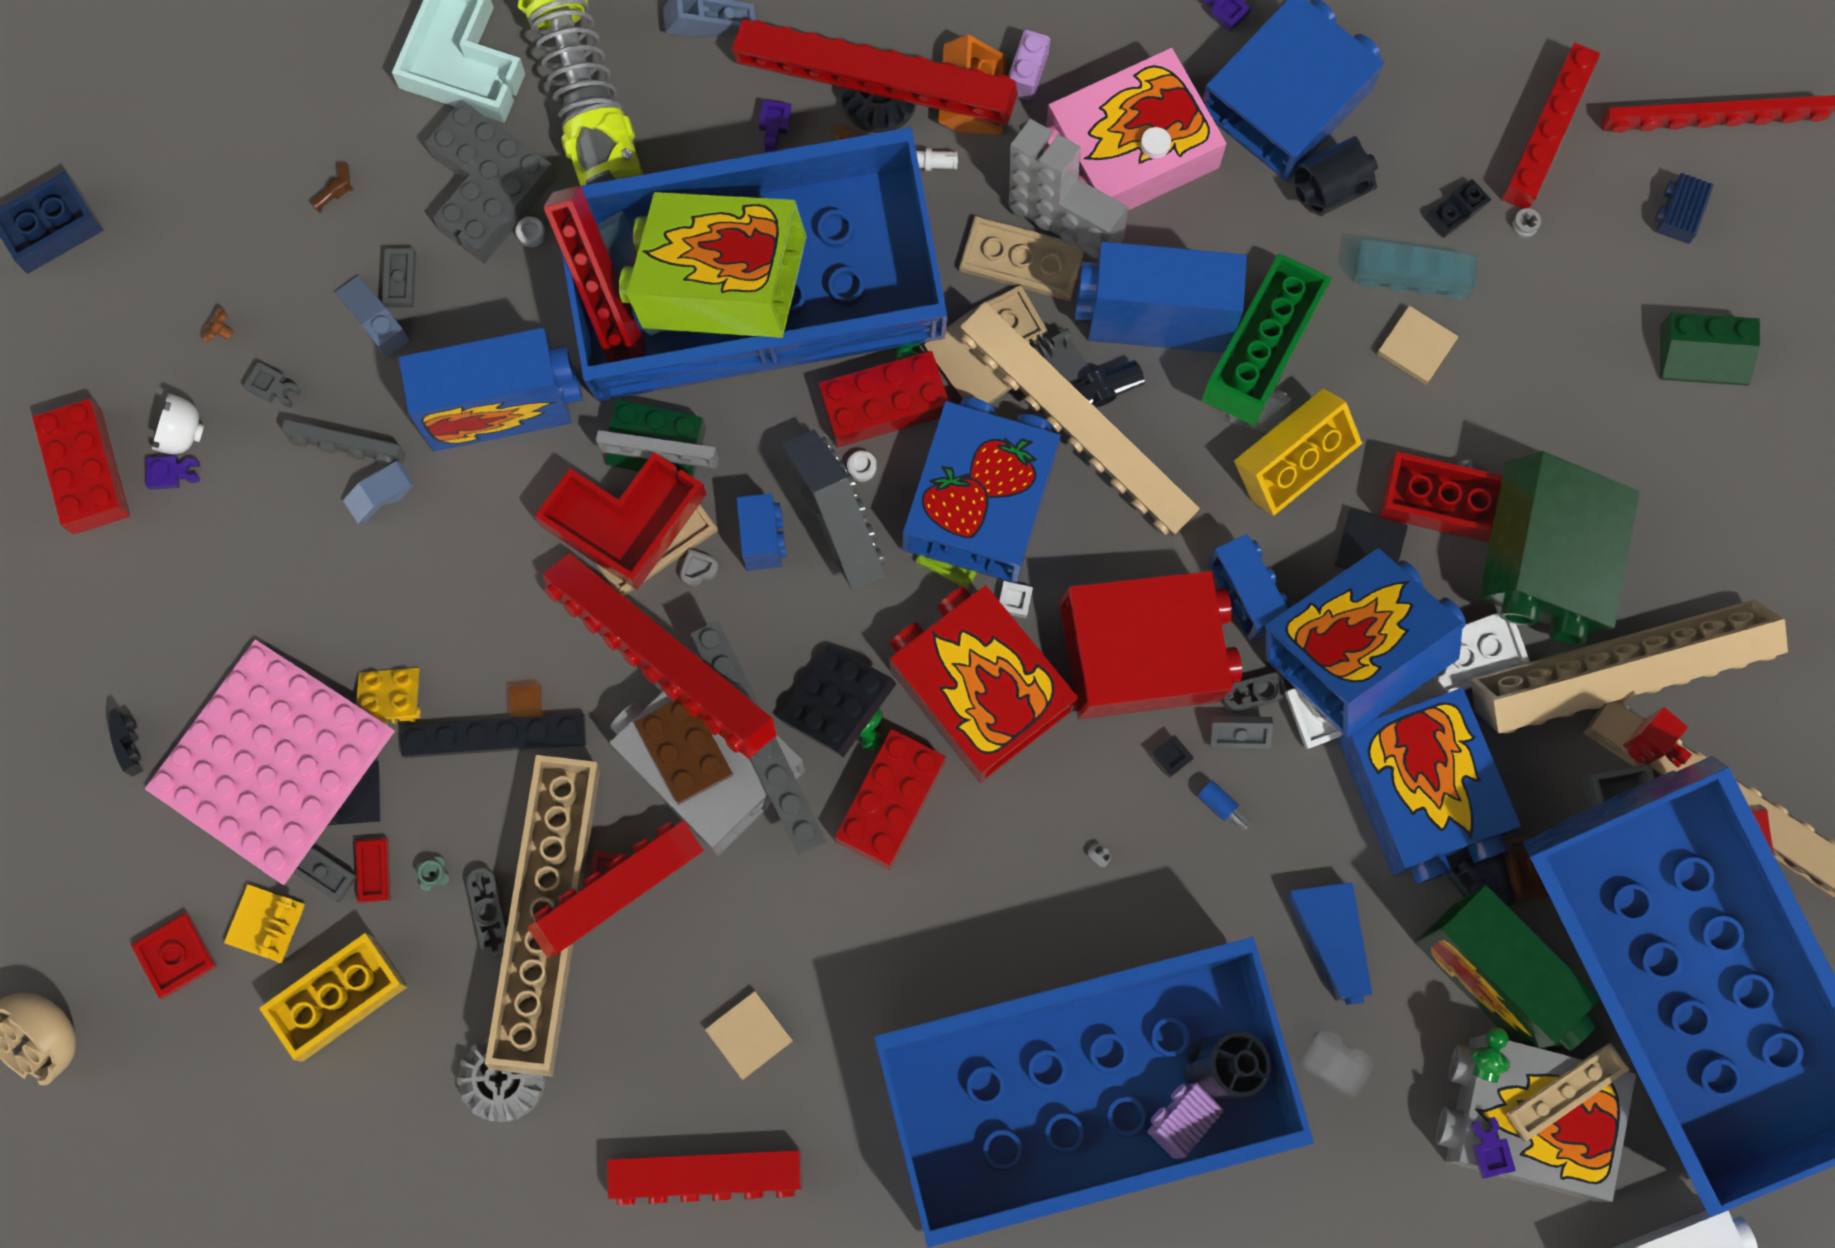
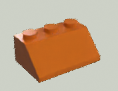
M968 34L944 44L943 62H949L956 67L968 70L976 68L986 74L995 76L999 74L1006 75L1007 55ZM939 109L938 123L958 133L1000 135L1003 133V124Z

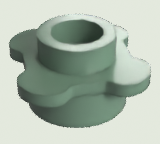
M436 856L433 860L425 861L424 863L419 862L415 866V873L418 874L421 881L420 888L423 891L429 892L435 886H445L449 883L450 876L445 873L443 867L445 861L443 858ZM434 871L435 876L430 877V872Z

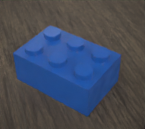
M1247 533L1215 548L1208 566L1220 588L1227 590L1231 609L1248 642H1252L1266 635V624L1291 608L1286 595L1284 593L1280 594L1274 583L1277 581L1274 572L1269 566L1265 567L1261 559L1262 551L1256 540L1252 541Z

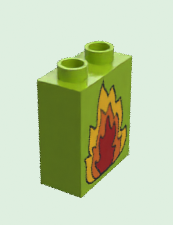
M654 192L648 216H638L634 224L633 243L638 253L634 267L625 266L620 275L619 293L622 302L631 303L642 328L783 338L807 238L795 200Z

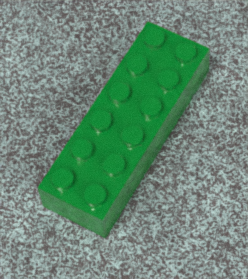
M1278 253L1209 379L1201 401L1256 426L1324 298L1332 277Z

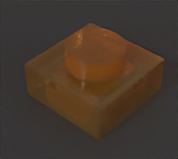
M540 684L509 687L510 715L512 718L543 716Z

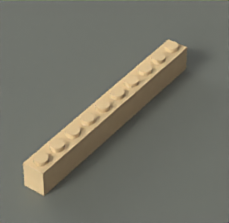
M984 302L960 327V332L963 334L961 340L972 350L978 348L984 354L982 360L992 370L995 371L998 368L1006 375L1003 378L1006 384L1014 391L1019 388L1027 396L1024 400L1033 410L1037 412L1041 409L1048 416L1046 421L1051 424L1055 431L1063 430L1070 437L1067 442L1078 453L1083 450L1091 457L1088 461L1091 466L1099 473L1105 471L1112 478L1110 483L1118 492L1123 494L1126 491L1134 499L1131 502L1132 505L1141 514L1144 515L1148 512L1155 519L1153 525L1163 535L1166 536L1169 533L1173 537L1196 514L1200 508L991 306Z
M1622 701L1604 704L1603 707L1597 710L1583 733L1633 767L1646 765L1632 759L1628 754V749L1623 746L1646 717H1638ZM1680 739L1676 742L1680 746L1683 744ZM1687 749L1693 755L1684 765L1682 764L1678 768L1665 755L1650 764L1655 779L1672 770L1677 772L1707 757L1700 752ZM1737 782L1748 805L1761 804L1768 810L1773 851L1777 862L1835 900V841L1828 838L1824 839L1816 834L1815 829L1810 824L1804 821H1796L1788 815V811L1784 807L1761 798L1762 794L1755 788L1743 786Z

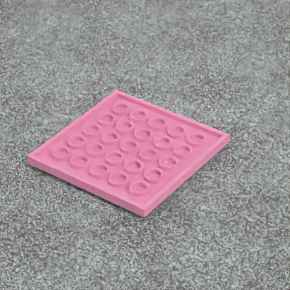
M255 639L145 787V790L270 877L285 885L395 731Z

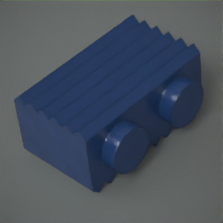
M1680 173L1675 181L1670 180L1664 192V197L1668 198L1665 206H1660L1655 217V222L1659 223L1656 232L1690 244L1697 235L1714 186L1713 183L1702 181V179L1691 177L1685 173Z

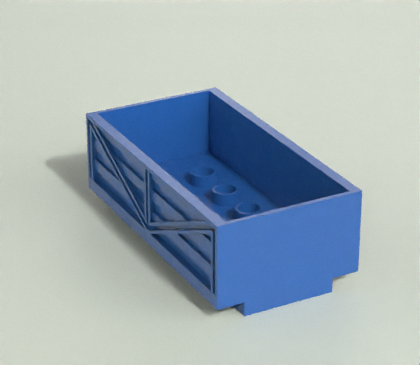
M912 127L581 186L619 280L622 269L625 266L634 267L638 253L633 243L634 224L638 216H648L654 192L795 200L807 235L783 338L642 328L631 303H629L646 344V349L642 357L611 363L606 358L562 253L583 378L597 401L945 339L947 311Z
M1710 756L1677 772L1672 770L1562 820L1556 823V827L1523 841L1709 1217H1713L1835 1166V975L1730 767L1714 756Z
M1254 936L874 1036L927 1248L1314 1144ZM1243 1031L1257 1037L1266 1047L1271 1063L1269 1080L1263 1089L1250 1097L1216 1101L1224 1112L1216 1119V1122L1212 1124V1127L1208 1129L1185 1158L1173 1159L1147 1131L1153 1125L1150 1121L1152 1116L1162 1107L1166 1109L1172 1103L1171 1094L1181 1084L1187 1085L1184 1079V1071L1186 1070L1187 1055L1191 1048L1202 1038L1230 1032Z

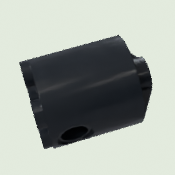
M1353 136L1297 164L1294 181L1295 194L1302 205H1307L1316 215L1323 216L1377 189L1374 173L1378 169L1377 161L1372 154L1367 155L1359 139Z
M1243 1031L1202 1038L1194 1044L1187 1055L1184 1079L1187 1084L1198 1083L1215 1101L1250 1097L1261 1091L1269 1080L1271 1071L1270 1055L1264 1044L1257 1037Z

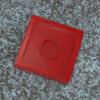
M188 913L182 914L131 944L159 999L166 998L218 967Z

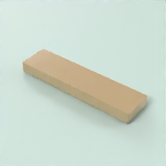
M1607 1043L1505 1113V1116L1523 1142H1527L1630 1069L1612 1043Z

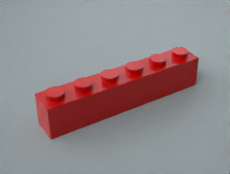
M1574 42L1564 59L1501 198L1502 201L1521 209L1531 207L1601 53Z
M581 186L552 192L543 208L608 362L642 357L646 344L629 303H623L620 298L619 278Z
M683 820L675 825L671 821L667 822L655 830L658 835L651 841L646 837L633 845L631 848L634 853L626 858L621 854L607 864L610 868L608 871L601 875L598 870L583 880L585 886L576 892L573 887L558 897L560 904L552 909L547 905L532 916L535 921L526 927L546 957L550 958L557 955L701 854L704 850L685 821Z
M799 1150L607 1160L608 1199H616V1205L636 1204V1198L648 1197V1204L668 1203V1196H680V1202L700 1201L699 1195L712 1194V1201L731 1200V1193H744V1199L763 1198V1192L776 1191V1198L795 1197V1190H802L801 1151Z

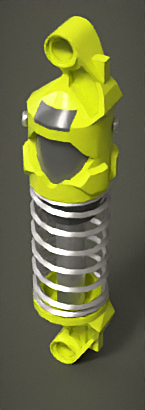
M518 0V8L526 14L531 30L539 34H545L537 41L536 47L543 51H552L543 58L542 65L548 68H559L548 76L547 82L553 85H565L554 93L553 100L564 105L558 114V117L564 119L561 142L566 157L572 159L580 186L643 175L633 144L635 132L631 120L628 116L624 115L621 105L617 101L612 100L616 95V88L607 82L610 78V70L602 65L605 60V53L596 47L599 43V35L591 30L594 25V19L587 13L589 10L588 0ZM583 17L588 20L587 28L575 27L574 25ZM588 34L594 38L592 46L580 44V40ZM552 37L555 38L556 45H542L544 41ZM593 51L598 53V63L586 62L585 58ZM560 54L562 62L547 63L550 58ZM598 69H602L605 72L603 81L592 80L591 75ZM563 72L566 73L567 79L553 80L555 76ZM604 86L610 89V96L608 94L607 89ZM570 90L565 98L558 97L560 94Z

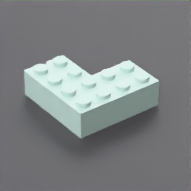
M423 0L392 74L400 89L454 107L463 100L485 117L505 123L514 102L512 95H517L524 79L525 71L519 57L478 44L494 8L491 0Z

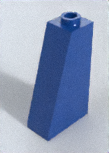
M1353 882L1291 890L1287 893V900L1336 1001L1345 1000L1346 1005L1365 1003L1364 997L1370 996L1373 993Z

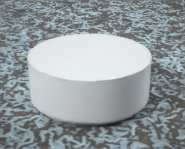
M1159 127L1146 130L1141 140L1143 153L1154 159L1164 157L1171 145L1169 133Z
M525 217L516 225V235L522 245L536 247L544 241L546 230L538 218Z
M860 450L850 455L847 461L848 473H851L854 480L865 482L875 475L877 464L875 457L871 453Z

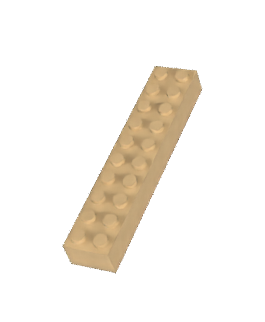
M1754 599L1471 678L1475 712L1498 734H1508L1515 732L1517 728L1528 725H1541L1546 720L1556 717H1570L1575 712L1581 710L1598 709L1603 707L1604 704L1613 701L1630 700L1634 695L1645 692L1655 693L1663 687L1674 684H1687L1691 679L1702 676H1715L1723 670L1744 668L1748 663L1755 661L1772 660L1777 655L1788 652L1785 619Z
M536 755L485 1059V1065L489 1070L553 1077L573 944L557 955L547 958L526 926L535 921L532 915L547 905L551 909L560 904L559 896L573 887L577 892L583 886L600 777L598 762Z

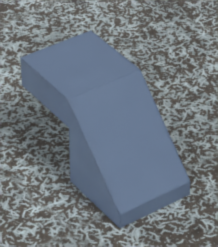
M395 461L360 481L344 498L343 502L358 524L367 523L382 505L400 502L415 484L401 462Z

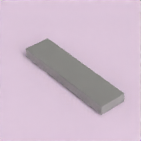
M600 430L597 432L596 442L603 453L649 459L653 452L672 463L714 469L718 466L719 457L716 447Z

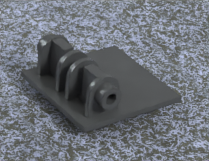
M1060 326L1030 345L1073 385L1081 381L1086 375L1092 373V370L1072 343L1071 339L1073 336L1068 328L1063 330Z

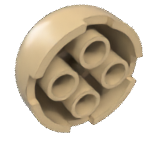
M29 992L10 994L0 1000V1059L22 1078L25 1079L27 1074L38 1079L39 1085H48L69 1066L74 1057L76 1035L73 1026L64 1011L47 998ZM27 1038L29 1041L22 1046V1050L14 1057L12 1050ZM51 1058V1065L40 1068Z

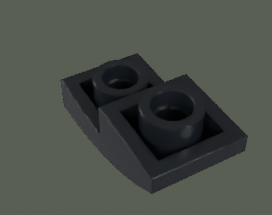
M1471 179L1455 190L1447 200L1429 211L1425 218L1445 238L1472 218L1492 199Z
M114 708L109 712L111 743L122 771L133 777L143 771L138 762L142 760V757L132 744L139 739L135 732L138 726L128 712L124 714Z

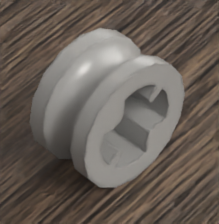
M1525 208L1520 210L1512 222L1514 232L1524 238L1533 236L1541 225V217L1533 209ZM1524 219L1525 221L1531 220L1533 223L1529 227L1527 224L1522 225L1521 222Z

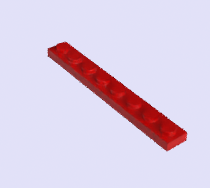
M1835 95L1615 107L1607 110L1601 120L1602 131L1613 130L1615 133H1622L1629 129L1652 131L1664 127L1678 130L1686 126L1708 128L1718 124H1726V126L1733 127L1742 123L1764 125L1772 121L1794 123L1799 120L1811 119L1813 122H1820L1829 118L1835 111Z

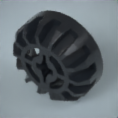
M841 87V103L846 116L855 126L868 132L881 133L896 130L906 124L916 110L917 104Z

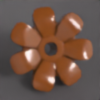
M221 307L215 311L209 323H206L202 328V340L206 343L213 340L216 335L228 340L233 333L232 329L224 325V320L228 314Z

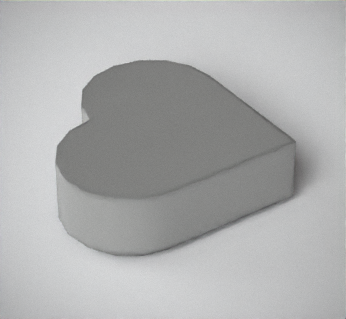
M688 549L680 570L682 582L687 586L694 587L699 585L702 580L713 579L719 569L717 561L709 555Z

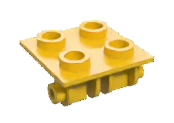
M420 668L359 672L356 705L384 724H388V719H391L393 724L397 723V719L400 722H415V719L421 718L420 706H417Z
M247 885L224 943L282 963L305 904Z

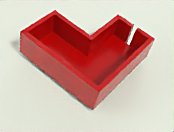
M653 452L619 500L570 468L534 516L541 528L638 590L707 494L703 483L683 470L678 472L675 465Z

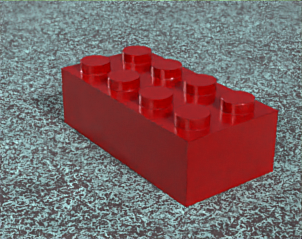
M933 351L819 383L820 396L837 448L939 419L945 401L949 402Z
M86 399L32 416L60 525L72 535L131 517L102 410L91 399Z
M1396 452L1389 463L1379 517L1489 543L1502 475Z
M891 729L835 836V842L891 870L946 763V756Z

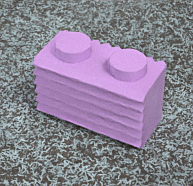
M1029 30L1023 31L1009 77L1016 81L1017 98L1030 102L1034 100L1042 71L1049 55V36Z
M1198 1083L1181 1084L1171 1094L1172 1103L1166 1109L1164 1107L1159 1109L1150 1120L1153 1125L1147 1133L1173 1159L1185 1158L1208 1129L1212 1127V1124L1216 1122V1119L1224 1112Z

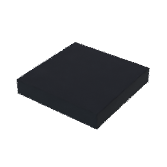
M1351 508L1347 516L1334 566L1347 570L1378 548L1397 564L1408 525Z

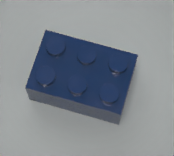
M66 171L0 207V237L14 261L27 274L104 231L80 189Z

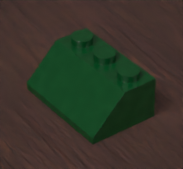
M1671 312L1660 325V380L1748 386L1752 379L1760 348V318Z
M616 399L609 425V432L702 445L706 431L703 417ZM606 453V465L639 472L648 461L645 458ZM672 463L676 466L678 472L683 470L694 478L696 466Z

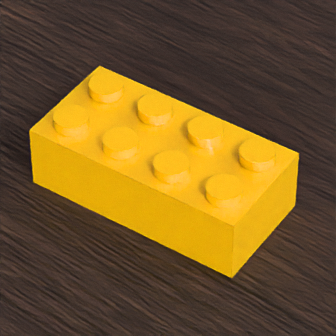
M1323 388L1241 454L1234 462L1251 501L1274 516L1359 447L1362 441L1346 401Z
M364 933L259 1009L292 1059L304 1062L407 988V985L375 938Z

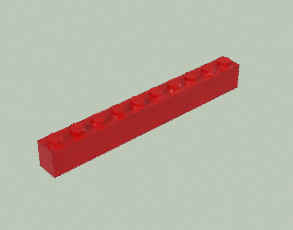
M743 19L732 47L737 64L1006 125L1009 123L1018 96L1016 81L1003 74L995 76L986 74L976 68L968 70L956 67L949 62H932L922 56H905L895 50H878L868 44H851L841 38L829 39L821 37L814 32L802 33L794 31L787 26L775 27L767 25L760 20L748 21Z
M571 553L542 574L546 584L544 590L552 601L562 603L571 617L580 618L589 632L592 634L598 633L611 650L617 649L622 653L623 658L630 666L640 668L649 682L652 684L657 682L671 700L675 701L677 699L681 702L691 717H699L713 735L719 734L723 737L733 752H741L750 759L777 736L773 718Z

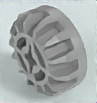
M487 1037L486 1040L479 1044H474L466 1058H463L460 1063V1075L457 1077V1084L460 1086L462 1095L460 1097L472 1110L473 1114L483 1119L494 1122L517 1120L528 1114L538 1104L544 1092L546 1076L501 1071L508 1076L507 1080L502 1081V1087L500 1083L494 1081L495 1076L500 1075V1071L487 1069L484 1076H477L480 1066L486 1059L489 1037ZM517 1079H520L517 1090L509 1097V1092L516 1086ZM485 1081L488 1089L493 1091V1100L482 1094L477 1082Z

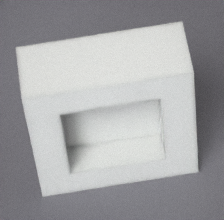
M1004 581L999 601L1010 615L1026 618L1033 587Z

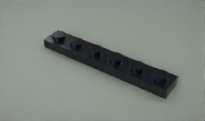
M584 713L401 726L402 757L415 758L587 745L586 718Z

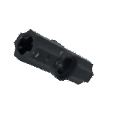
M1133 360L1108 371L1105 369L1094 371L1086 375L1081 382L1073 384V386L1097 408L1114 401L1120 394L1144 385L1145 379L1140 365L1136 360Z

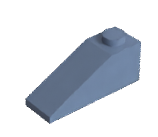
M669 0L663 7L665 33L687 37L738 33L743 19L748 21L755 20L753 3L734 0Z
M359 276L335 292L386 359L410 342L398 322Z

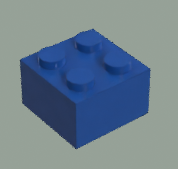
M773 493L736 497L742 556L746 571L782 567L781 558L787 557L784 533L783 531L778 532V529H784L780 502H774Z

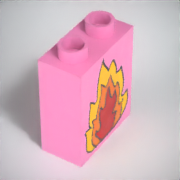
M1170 48L1048 105L1046 128L1052 130L1053 135L1042 150L1043 152L1046 151L1057 134L1081 146L1078 179L1123 203L1130 210L1218 169L1227 143L1173 48ZM1153 127L1166 130L1171 137L1168 153L1158 159L1146 156L1141 149V140L1144 132Z

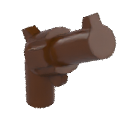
M340 162L337 164L338 179L331 178L326 186L328 189L310 202L319 214L322 212V208L334 198L338 200L348 191L354 190L350 185L348 163Z

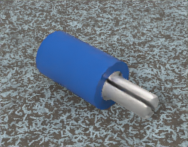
M1213 780L1198 794L1197 797L1223 821L1229 817L1243 831L1247 830L1250 826V822L1236 810L1239 804Z

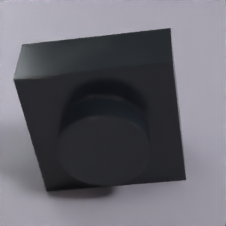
M1176 735L1172 736L1150 754L1169 779L1194 759Z

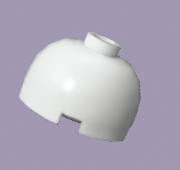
M168 393L152 450L167 454H179L187 451L193 441L200 442L204 425L199 424V412L190 401Z

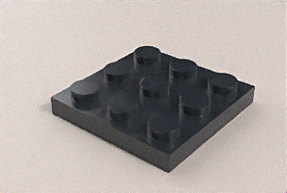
M828 645L776 717L785 725L844 758L897 683L892 677Z

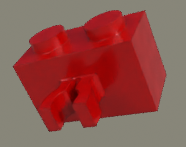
M1665 707L1645 718L1623 744L1628 749V754L1632 759L1644 764H1650L1665 755L1678 768L1682 764L1684 765L1693 755L1676 743L1689 727Z

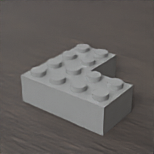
M1029 119L1011 143L1009 208L1016 215L1032 220L1042 230L1055 233L1067 244H1075L1085 250L1090 257L1097 259L1101 242L1121 243L1125 237L1128 206L1078 179L1081 146L1057 134L1040 158L1037 157L1038 153L1053 135V131Z

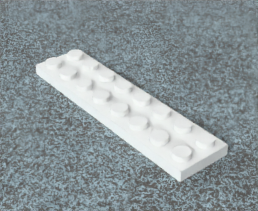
M1501 611L1467 623L1462 630L1460 659L1376 718L1460 688L1464 690L1471 688V678L1529 663L1530 660L1517 625L1501 619ZM1296 688L1284 691L1305 749L1342 736L1343 733Z

